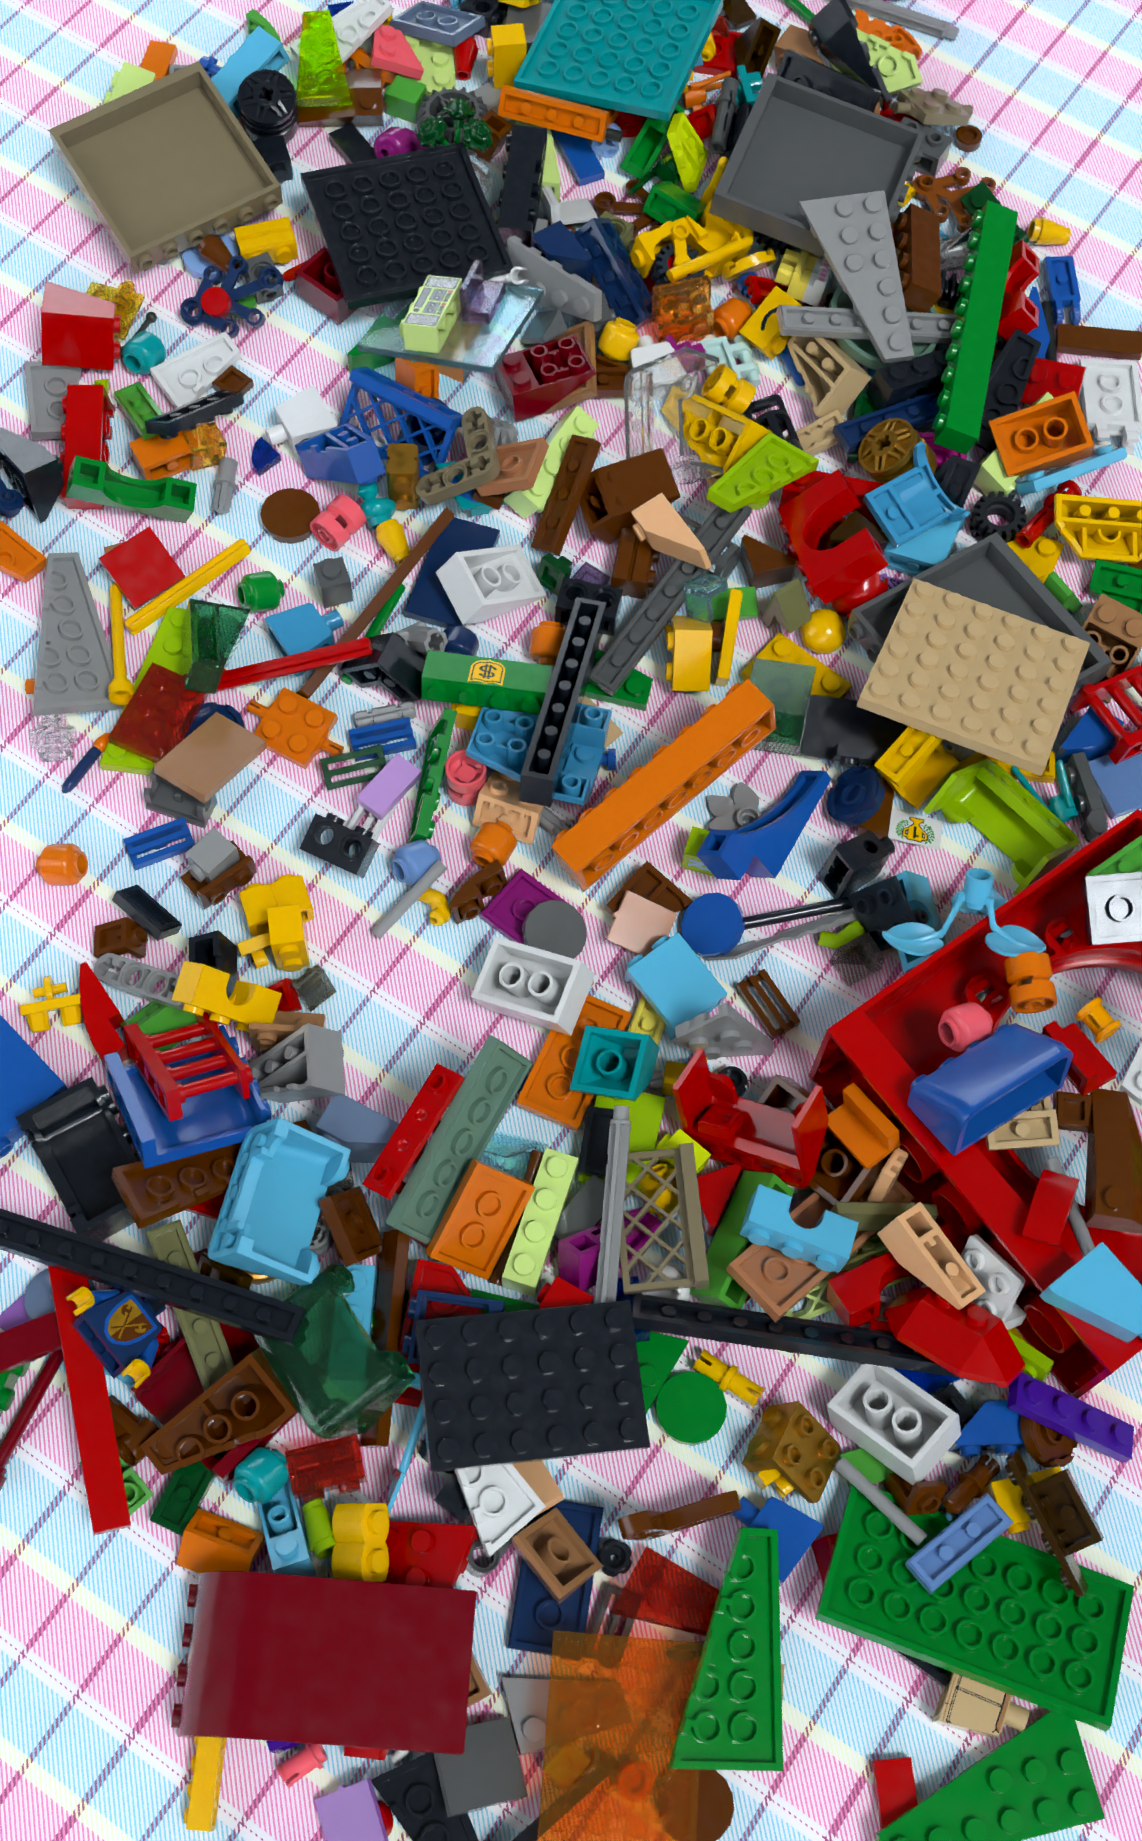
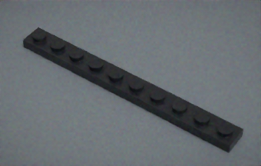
M0 1208V1250L292 1347L307 1314L303 1307Z
M635 1293L632 1311L635 1329L962 1378L898 1341L893 1332L782 1316L775 1322L767 1313Z

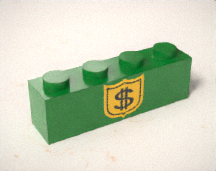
M428 650L422 673V699L540 714L553 673V666Z

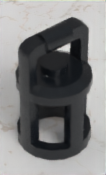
M774 394L750 403L744 411L746 418L753 420L772 431L776 436L803 450L780 395ZM773 406H778L779 408L763 413L755 420L752 417L753 413L760 412ZM786 429L790 436L788 439H785L783 436V432Z

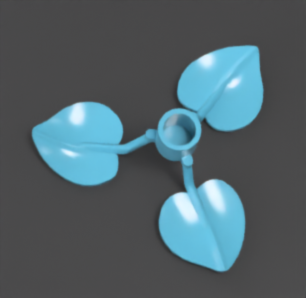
M981 868L967 870L964 889L952 897L951 905L953 908L941 930L936 932L928 925L909 922L896 925L888 931H882L883 938L894 948L904 953L916 956L933 955L944 947V942L941 938L946 935L959 911L989 917L992 932L986 935L985 943L991 950L1000 955L1016 957L1019 953H1042L1046 951L1045 943L1031 931L1016 925H1005L1000 928L996 924L994 911L1007 901L993 887V873Z

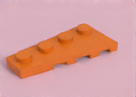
M0 520V571L27 583L46 567L47 559Z

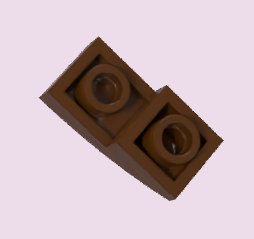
M498 860L487 865L472 876L450 901L449 905L456 924L477 917L485 909L483 898L496 895L507 884L504 869Z

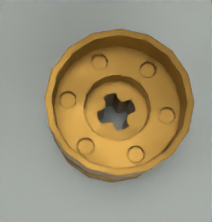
M889 418L878 423L868 431L861 441L858 450L859 463L872 479L878 483L886 484L913 469V450L920 441L925 444L927 460L933 475L937 467L936 455L931 447L919 436L908 421L901 418Z

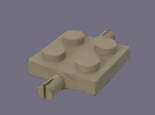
M912 87L911 90H899L896 101L892 104V113L911 115L923 125L967 126L970 116L973 114V106L971 104L962 105L959 102L953 101L948 96L949 93L943 89L934 88L933 91H925L918 87Z

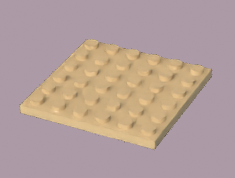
M914 578L862 690L857 707L1042 776L1090 642Z

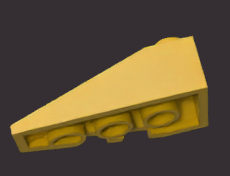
M673 385L661 409L663 415L676 431L680 432L687 440L689 447L700 456L702 463L723 475L769 432L772 433V431L753 420L676 385Z

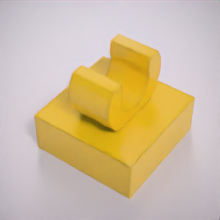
M268 932L237 943L241 958L251 955L256 970L269 965L264 949L271 947Z
M777 1469L761 1471L753 1478L761 1490H764L772 1483L781 1498H784L795 1489Z

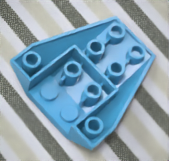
M586 704L581 705L554 799L580 805L589 803L605 750L612 710ZM482 707L466 749V756L520 782L522 768L539 714Z

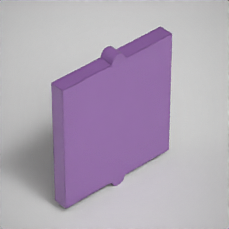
M371 1778L349 1786L346 1784L339 1785L337 1791L314 1799L325 1841H389Z

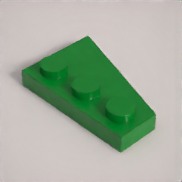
M598 649L593 668L605 654L604 651ZM634 669L614 696L609 695L588 682L585 696L594 700L646 711L653 679Z

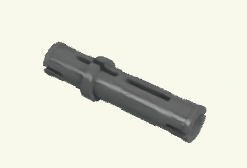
M727 77L722 81L721 93L715 103L717 112L709 143L710 151L715 154H722L726 151L732 115L737 109L736 96L739 82L732 77Z

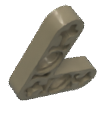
M472 407L462 416L461 423L468 458L429 473L418 481L415 491L426 505H434L495 480L499 475L500 463L492 421L482 407ZM476 421H477L478 427L480 428V429H478V430H476L475 427H474V426L476 425ZM481 440H487L486 445L484 447L477 450L475 449V446L478 442H480ZM464 474L460 482L452 484V480L456 475Z

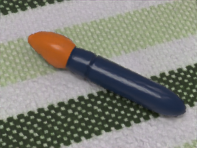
M109 732L99 736L93 742L92 747L63 782L62 793L71 792L97 761L101 753L105 751L111 738Z

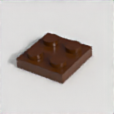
M360 1186L318 1201L321 1207L322 1220L332 1233L335 1241V1251L338 1257L343 1260L345 1267L381 1253L383 1239Z

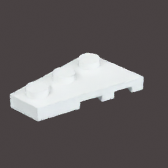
M224 331L151 368L150 372L155 382L176 409L198 400L212 386V382L241 359V353L227 332Z

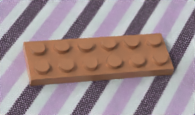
M896 1180L883 1203H911L915 1197ZM872 1188L856 1202H866ZM815 1191L790 1213V1216L798 1226L812 1229L815 1228V1224L824 1211L828 1210L831 1212L834 1206ZM856 1231L850 1257L879 1231ZM752 1244L733 1260L726 1269L728 1274L775 1322L832 1273L817 1268L815 1264L806 1260L787 1257L782 1251L775 1248Z

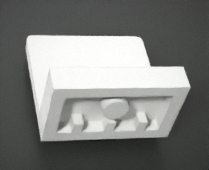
M977 1234L970 1236L960 1256L986 1290V1292L972 1302L1002 1319L1007 1330L1021 1325L1027 1314L1015 1301L1025 1284V1278Z

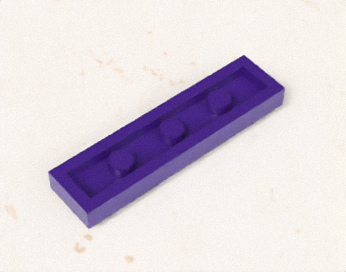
M1023 1372L1009 1385L1008 1409L1121 1463L1132 1459L1133 1425Z

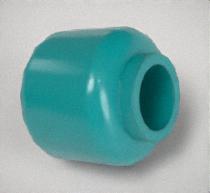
M147 331L138 332L122 349L126 367L133 373L143 376L151 374L150 369L163 363L166 357L165 347L160 338Z
M254 1448L234 1470L235 1481L233 1484L238 1495L249 1503L269 1502L289 1479L285 1456L276 1449Z

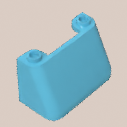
M280 1117L251 1128L242 1142L209 1244V1259L302 1286L312 1284L320 1269L317 1253L309 1249L321 1211L318 1201L324 1199L328 1186H332L346 1177L349 1171L348 1159L351 1150Z

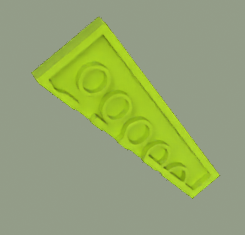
M168 607L134 683V700L124 706L100 761L102 770L150 776L154 765L169 753L199 625V610Z

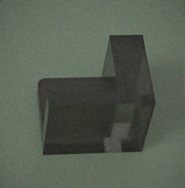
M866 932L835 949L830 962L846 986L851 987L880 971L886 957L869 932Z

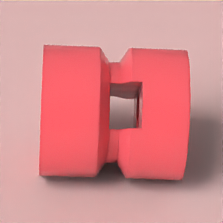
M338 494L327 505V511H321L309 524L316 539L332 551H338L350 539V535H354L366 523V516L360 506L344 494Z
M459 750L454 752L445 764L446 789L449 798L454 803L461 806H472L477 804L478 794L487 782L486 765L466 756V750Z

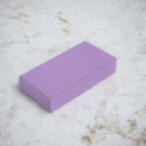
M397 753L359 793L356 801L360 806L382 821L422 777V771Z

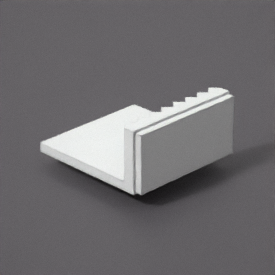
M543 186L541 188L542 208L551 225L558 221L568 225L588 222L592 218H598L588 198L559 202L551 186Z

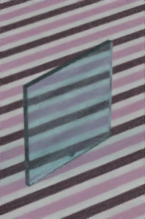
M488 282L464 286V306L439 353L405 350L404 337L400 336V322L402 319H405L411 302L414 303L417 296L391 301L384 306L383 311L359 342L358 351L493 374L544 296V289L504 282L488 285Z

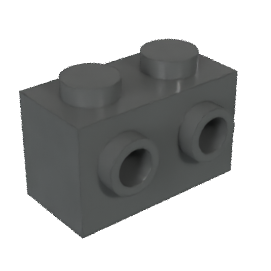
M904 116L900 123L925 132L921 141L925 149L919 163L913 162V165L917 166L916 172L923 175H931L935 178L948 158L953 138Z

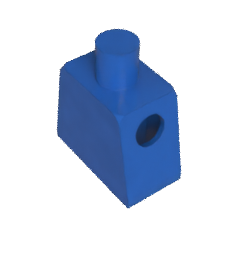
M743 1496L740 1499L742 1510L732 1514L736 1519L748 1528L778 1529L779 1586H781L824 1528V1525L773 1496L768 1499L762 1509H759Z

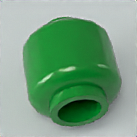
M270 571L246 574L243 576L241 583L237 585L239 603L251 613L277 609L281 598L285 595L283 582L280 579L277 580Z

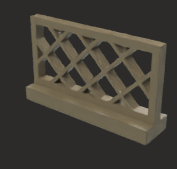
M693 1143L679 1144L680 1148L628 1153V1163L633 1162L642 1171L631 1184L626 1181L627 1189L624 1201L633 1193L644 1201L646 1205L635 1218L626 1211H623L620 1259L624 1295L695 1287V1290L710 1288ZM674 1158L675 1170L666 1180L651 1170L658 1160ZM642 1161H650L647 1165L642 1163ZM647 1174L661 1184V1187L651 1199L636 1189L637 1185ZM675 1178L677 1189L671 1185L672 1181ZM666 1189L677 1196L679 1202L670 1214L655 1204ZM650 1208L665 1218L654 1234L639 1222ZM679 1211L681 1223L674 1219ZM624 1218L631 1222L626 1229L624 1225ZM669 1223H672L682 1231V1239L673 1249L659 1238V1235ZM635 1226L650 1237L638 1253L626 1244V1237ZM654 1241L669 1253L658 1268L642 1257ZM682 1246L684 1247L685 1258L678 1253ZM627 1252L634 1256L629 1264ZM675 1257L686 1266L687 1279L671 1280L662 1271ZM638 1261L654 1272L646 1283L630 1284L629 1272ZM658 1276H659L662 1280H664V1281L654 1282L655 1279H656Z

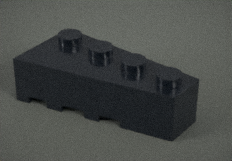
M513 124L512 134H507L506 152H509L508 162L503 163L502 180L505 181L504 188L500 190L499 194L500 214L499 218L497 217L496 225L505 246H507V238L515 235L522 239L523 245L528 248L531 247L532 234L535 231L539 212L548 141L547 128Z

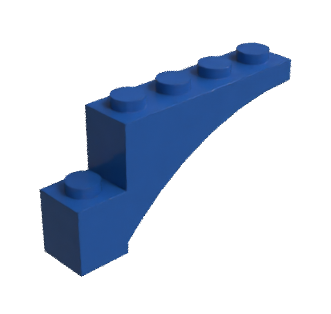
M801 770L783 797L754 821L733 830L711 829L697 852V857L717 879L741 880L746 871L751 877L775 879L806 823L809 821L820 798L823 796L831 781V777L826 771Z

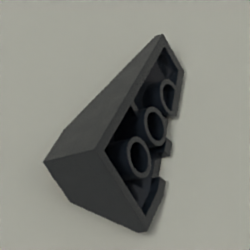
M831 0L810 20L807 35L814 48L818 47L821 54L843 74L881 91L882 93L878 101L880 102V108L883 111L889 109L891 103L890 94L876 65L871 66L869 63L871 58L867 43L858 39L855 27L859 25L846 0Z

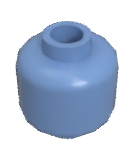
M423 839L412 841L395 851L394 859L391 861L393 873L401 883L413 886L437 860L441 862V855L434 845H430Z

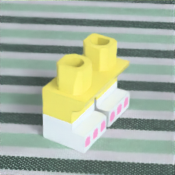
M786 248L774 282L789 287L787 294L792 298L818 307L831 271L830 265L826 258L821 260L809 256L810 252L803 249L801 253Z

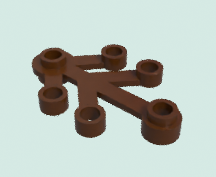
M633 179L626 183L625 194L630 199H639L643 204L616 202V197L612 193L603 191L596 194L594 198V211L599 217L604 211L611 214L642 215L633 222H630L634 224L633 237L636 238L640 230L656 219L642 211L649 196V193L643 187L633 195L628 194V191L639 182ZM662 224L653 225L650 231L659 228Z

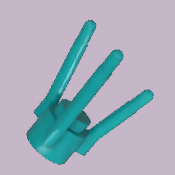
M1058 760L1055 762V771L1061 794L1050 798V805L1047 808L1065 823L1078 817L1079 814L1071 796L1063 761ZM1012 766L1011 771L1022 786L1047 807L1016 766Z

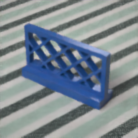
M366 366L351 370L349 381L352 382L339 426L347 422L349 423L351 418L357 416L362 431L372 437L371 432L381 428L387 445L383 447L377 446L380 457L386 460V449L389 444L404 441L407 444H414L413 437L423 433L429 450L418 454L420 477L431 473L424 469L420 457L431 453L435 465L446 462L456 430L462 427L461 420L463 414ZM360 389L367 392L372 404L361 409L357 399ZM386 402L392 405L396 414L395 418L388 421L385 420L380 405ZM374 409L379 425L369 429L363 413ZM410 415L417 417L421 430L412 434L405 421V417ZM398 421L404 437L394 441L388 425ZM436 427L446 432L443 443L435 446L429 431Z

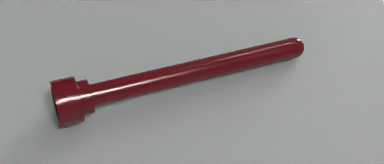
M62 1349L50 1354L0 1445V1491L7 1480L4 1477L7 1472L5 1466L64 1360Z

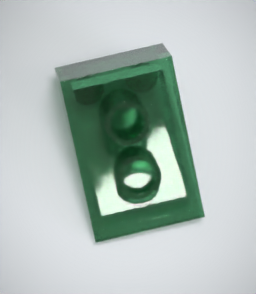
M759 658L754 659L750 681L774 704L776 729L752 750L801 757L816 666Z

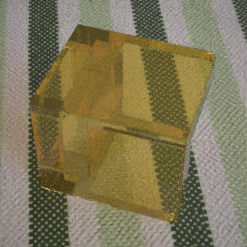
M215 422L199 425L193 430L183 431L182 435L191 449L189 466L192 471L219 465V460L225 457L227 442Z

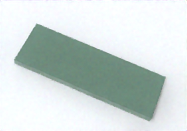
M489 1034L386 1218L385 1223L429 1245L472 1159L480 1160L533 1062L500 1039Z

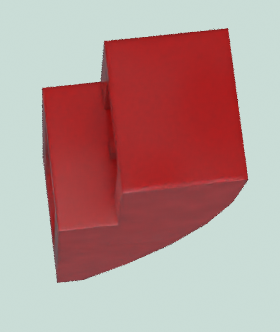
M85 961L80 964L79 991L86 1029L104 1066V1055L118 1052L123 1063L130 1058L125 1044L116 1032L117 1029L121 1028L120 1024L124 1022L123 1017Z

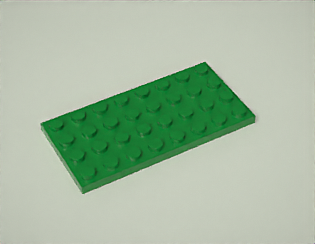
M851 1484L816 1611V1620L1105 1732L1111 1728L1132 1604L1133 1585L1078 1565L1089 1587L1084 1596L1077 1598L1073 1589L1068 1590L1065 1587L1059 1574L1061 1565L1056 1556L1000 1535L930 1595L907 1569L905 1563L957 1518L953 1517L951 1521H948L946 1514L938 1511L931 1514L907 1515L927 1534V1537L917 1546ZM880 1490L903 1512L891 1493Z

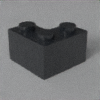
M394 632L368 637L373 647L372 655L345 661L340 669L360 688L381 685L400 703L417 701L422 697V673L426 659L411 649L405 643L404 638Z

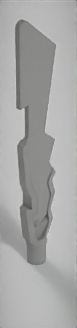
M852 907L848 910L779 931L777 935L766 939L753 940L737 945L724 955L719 954L715 957H705L707 961L738 959L781 941L796 940L808 934H817L821 931L856 921L858 918Z

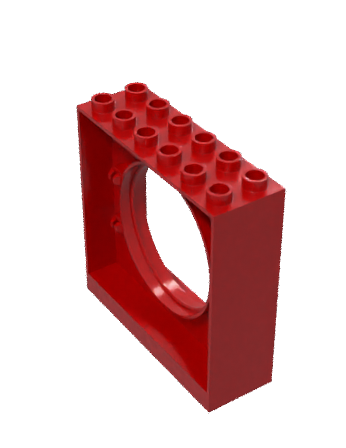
M1137 809L994 911L996 924L1000 928L1005 925L1020 926L1031 931L1045 943L1046 951L1043 952L1047 953L1050 957L1053 975L1067 970L1095 967L1122 969L1142 974V941L1088 946L1081 877H1085L1091 870L1142 835V812ZM986 916L828 1028L808 1076L815 1085L822 1086L824 1096L835 1109L844 1103L843 1089L854 1082L899 1130V1148L909 1155L896 1180L915 1197L912 1203L921 1202L922 1204L936 1205L939 1216L935 1222L939 1227L950 1223L965 1245L970 1236L977 1234L1025 1278V1284L1015 1303L1027 1315L1023 1323L1015 1328L1030 1346L1054 1361L1050 1372L1069 1395L1078 1399L1142 1350V1339L1137 1336L1129 1343H1126L1044 1302L1039 1296L1047 1287L1079 1262L1083 1256L1068 1219L1059 1248L1022 1237L1039 1178L1028 1169L1012 1149L988 1151L985 1140L982 1138L953 1156L907 1106L911 1092L910 1086L916 1078L923 1074L930 1075L938 1070L939 1066L950 1057L955 1059L965 1053L956 1052L942 1042L938 1032V1025L944 1011L967 1002L979 1004L991 1015L993 1021L992 1036L998 1028L1000 1021L1011 1007L1008 990L1013 985L1008 984L1004 962L1009 956L1000 955L986 945L985 937L992 932L989 917ZM1060 936L1065 938L1061 945L1056 941ZM982 992L986 993L987 995L981 1002L977 996ZM1078 1204V1207L1084 1219L1085 1206ZM1087 1227L1094 1246L1097 1247L1103 1242L1142 1285V1235Z

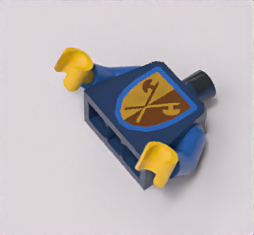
M80 1287L66 1297L67 1301H74L78 1307L74 1311L75 1316L83 1313L72 1326L113 1379L120 1374L123 1377L128 1374L135 1380L133 1386L138 1388L150 1376V1369L159 1347L156 1336L162 1331V1325L156 1317L165 1311L166 1305L147 1298L142 1300L138 1295L129 1292L121 1293L117 1289L90 1291L86 1287Z

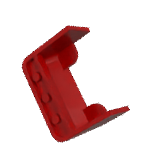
M698 1048L672 1087L683 1131L711 1154L710 1159L728 1165L738 1164L745 1171L774 1173L789 1186L800 1189L807 1188L815 1174L829 1122L822 1086L815 1085L806 1102L799 1103L794 1114L737 1096L733 1081L725 1074L710 1072L703 1049ZM713 1104L744 1113V1124L729 1141L698 1132V1121Z

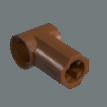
M114 1395L109 1396L119 1456L128 1465L136 1466L147 1457L139 1446L156 1433L159 1428L149 1418L142 1417L139 1419Z

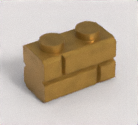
M391 443L387 448L386 465L389 499L396 503V509L399 510L419 508L420 497L415 491L420 480L418 446L415 444Z

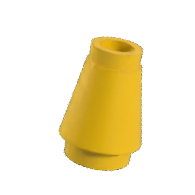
M1040 216L1031 220L1027 236L1030 241H1033L1034 245H1067L1071 236V228Z
M389 519L376 527V539L395 562L396 566H398L410 549L403 525L398 523L396 519Z

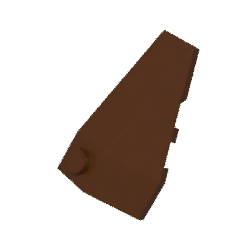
M354 69L329 78L322 85L318 82L295 90L299 115L298 127H343L351 122L354 126H384L382 69Z
M1097 1088L1090 1092V1095H1092L1091 1130L1088 1132L1084 1221L1087 1227L1142 1235V1140L1127 1092Z
M261 1346L245 1357L139 1447L160 1474L164 1475L209 1456L233 1449L238 1445L267 1436L297 1412L298 1409L284 1373Z

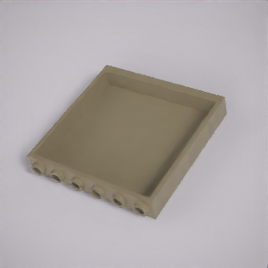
M199 61L49 129L55 151L134 275L141 271L149 270L155 264L166 259L174 258L182 251L198 246L201 240L209 234H214L215 236L224 234L230 228L241 223H247L255 216L266 211H272L278 205L283 204L281 185Z

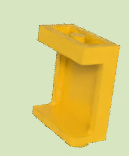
M908 726L874 766L895 793L914 808L919 809L958 766L959 762L940 744L943 740L942 738Z

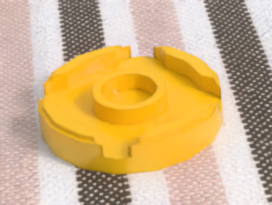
M769 249L767 253L766 251H760L737 260L734 263L735 267L731 270L729 266L724 267L721 274L724 282L738 279L747 272L762 270L777 260L773 250Z

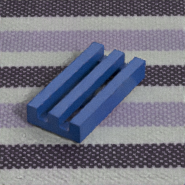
M409 717L348 730L353 751L359 750V747L386 744L389 741L406 737L408 740L382 745L384 756L417 749ZM377 753L357 757L355 762L376 758Z
M184 817L123 839L135 871L185 853L195 845ZM186 838V841L153 852L143 857L137 858V855L143 854L153 849L158 850L160 848L166 847L167 844Z

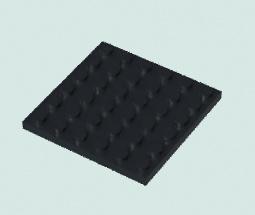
M463 142L301 173V183L348 310L415 297L418 294L419 287L423 286L428 275L461 278L462 286L464 287L487 282V280L510 273L512 268H514Z

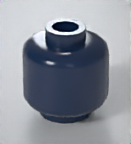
M458 625L450 626L443 631L448 640L444 652L476 656L479 649V639L474 632Z

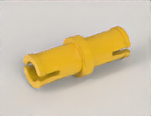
M704 1349L700 1354L701 1358L696 1360L693 1369L713 1379L719 1384V1388L723 1392L730 1391L754 1408L758 1403V1398H761L765 1388L738 1372L740 1368L734 1364L730 1367Z

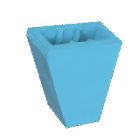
M1103 1242L1039 1295L1044 1302L1126 1343H1129L1137 1336L1142 1339V1285Z

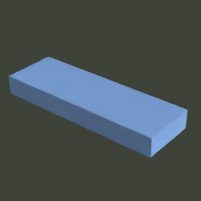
M987 1493L906 1561L905 1566L931 1595L1013 1524V1521Z

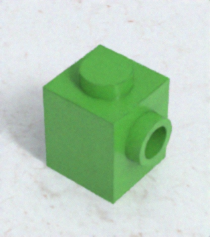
M397 75L384 92L387 114L417 124L416 114L419 102H423L424 96L427 95V85Z

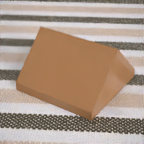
M554 1508L512 1538L514 1549L558 1605L603 1567L557 1508Z

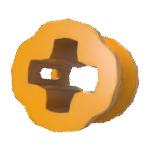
M1100 997L1086 1004L1075 1015L1077 1021H1083L1095 1035L1094 1041L1097 1044L1111 1037L1122 1026L1119 1020L1115 1021L1102 1006L1103 1001Z

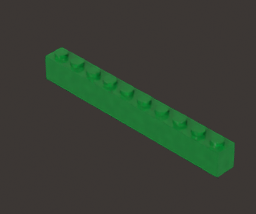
M987 200L981 210L977 209L970 223V226L973 227V232L967 241L966 247L969 248V253L962 266V269L965 270V275L958 287V292H961V296L954 309V314L957 317L950 331V337H953L945 356V359L948 360V365L941 378L944 387L937 400V406L940 408L932 426V429L935 430L933 443L964 455L979 439L1018 212Z

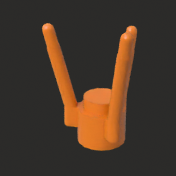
M727 71L699 82L690 83L688 85V93H682L684 108H692V112L706 107L702 106V103L707 101L706 92L722 88V81H717L731 76V72Z

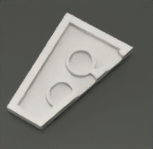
M512 1464L454 1470L487 1558L493 1555L546 1507Z

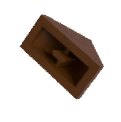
M744 534L740 545L742 549L740 560L750 587L758 589L792 581L796 571L795 562L797 559Z

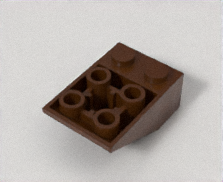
M658 448L592 471L579 504L589 532L610 545L620 538L621 529L624 527L633 529L632 526L636 524L631 513L633 510L660 493H663L670 504L680 498L681 495L662 448Z

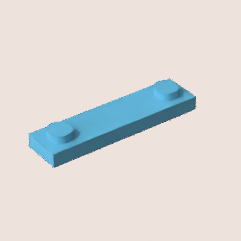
M1112 444L1094 449L1095 454L1052 471L1044 473V470H1038L1026 474L1027 480L1016 484L1017 492L1020 495L1036 493L1124 460L1128 457L1126 447L1113 449Z

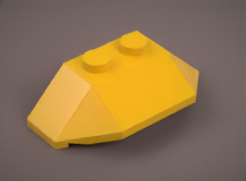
M1068 494L1054 495V524L1079 559L1094 561L1098 559L1107 562L1137 564L1142 559V501Z

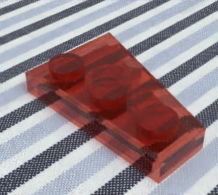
M646 1546L610 1613L706 1637L719 1589Z

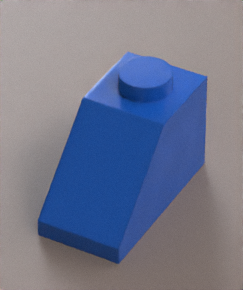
M1089 707L1061 745L1055 757V762L1062 760L1063 764H1066L1072 754L1085 752L1087 761L1100 758L1108 749L1110 751L1113 750L1116 746L1114 743L1116 739ZM1115 717L1118 720V722L1123 726L1125 722Z

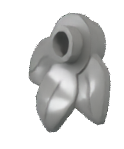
M739 782L735 788L733 798L710 795L708 797V807L715 818L709 823L708 828L710 830H733L744 826L742 822L745 820L752 822L760 817L762 814L758 810L759 798L748 785Z

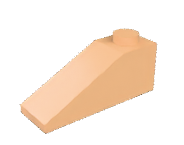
M660 493L631 512L636 522L632 528L641 542L646 539L652 549L708 570L712 567L704 546L663 493Z
M921 1202L896 1217L877 1233L901 1266L958 1310L986 1292Z

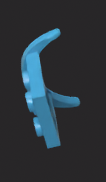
M922 441L918 442L913 450V469L865 494L863 502L894 549L947 520L958 522L970 515L969 510L964 511L958 508L942 491L931 471L926 456L925 444Z

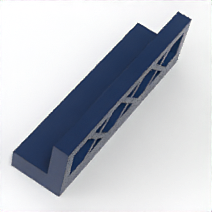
M592 218L574 233L576 239L583 249L586 248L590 252L593 259L591 271L602 292L605 293L610 307L614 309L616 318L619 317L636 325L637 329L645 323L658 322L663 317L637 268L633 265L631 257L611 219Z

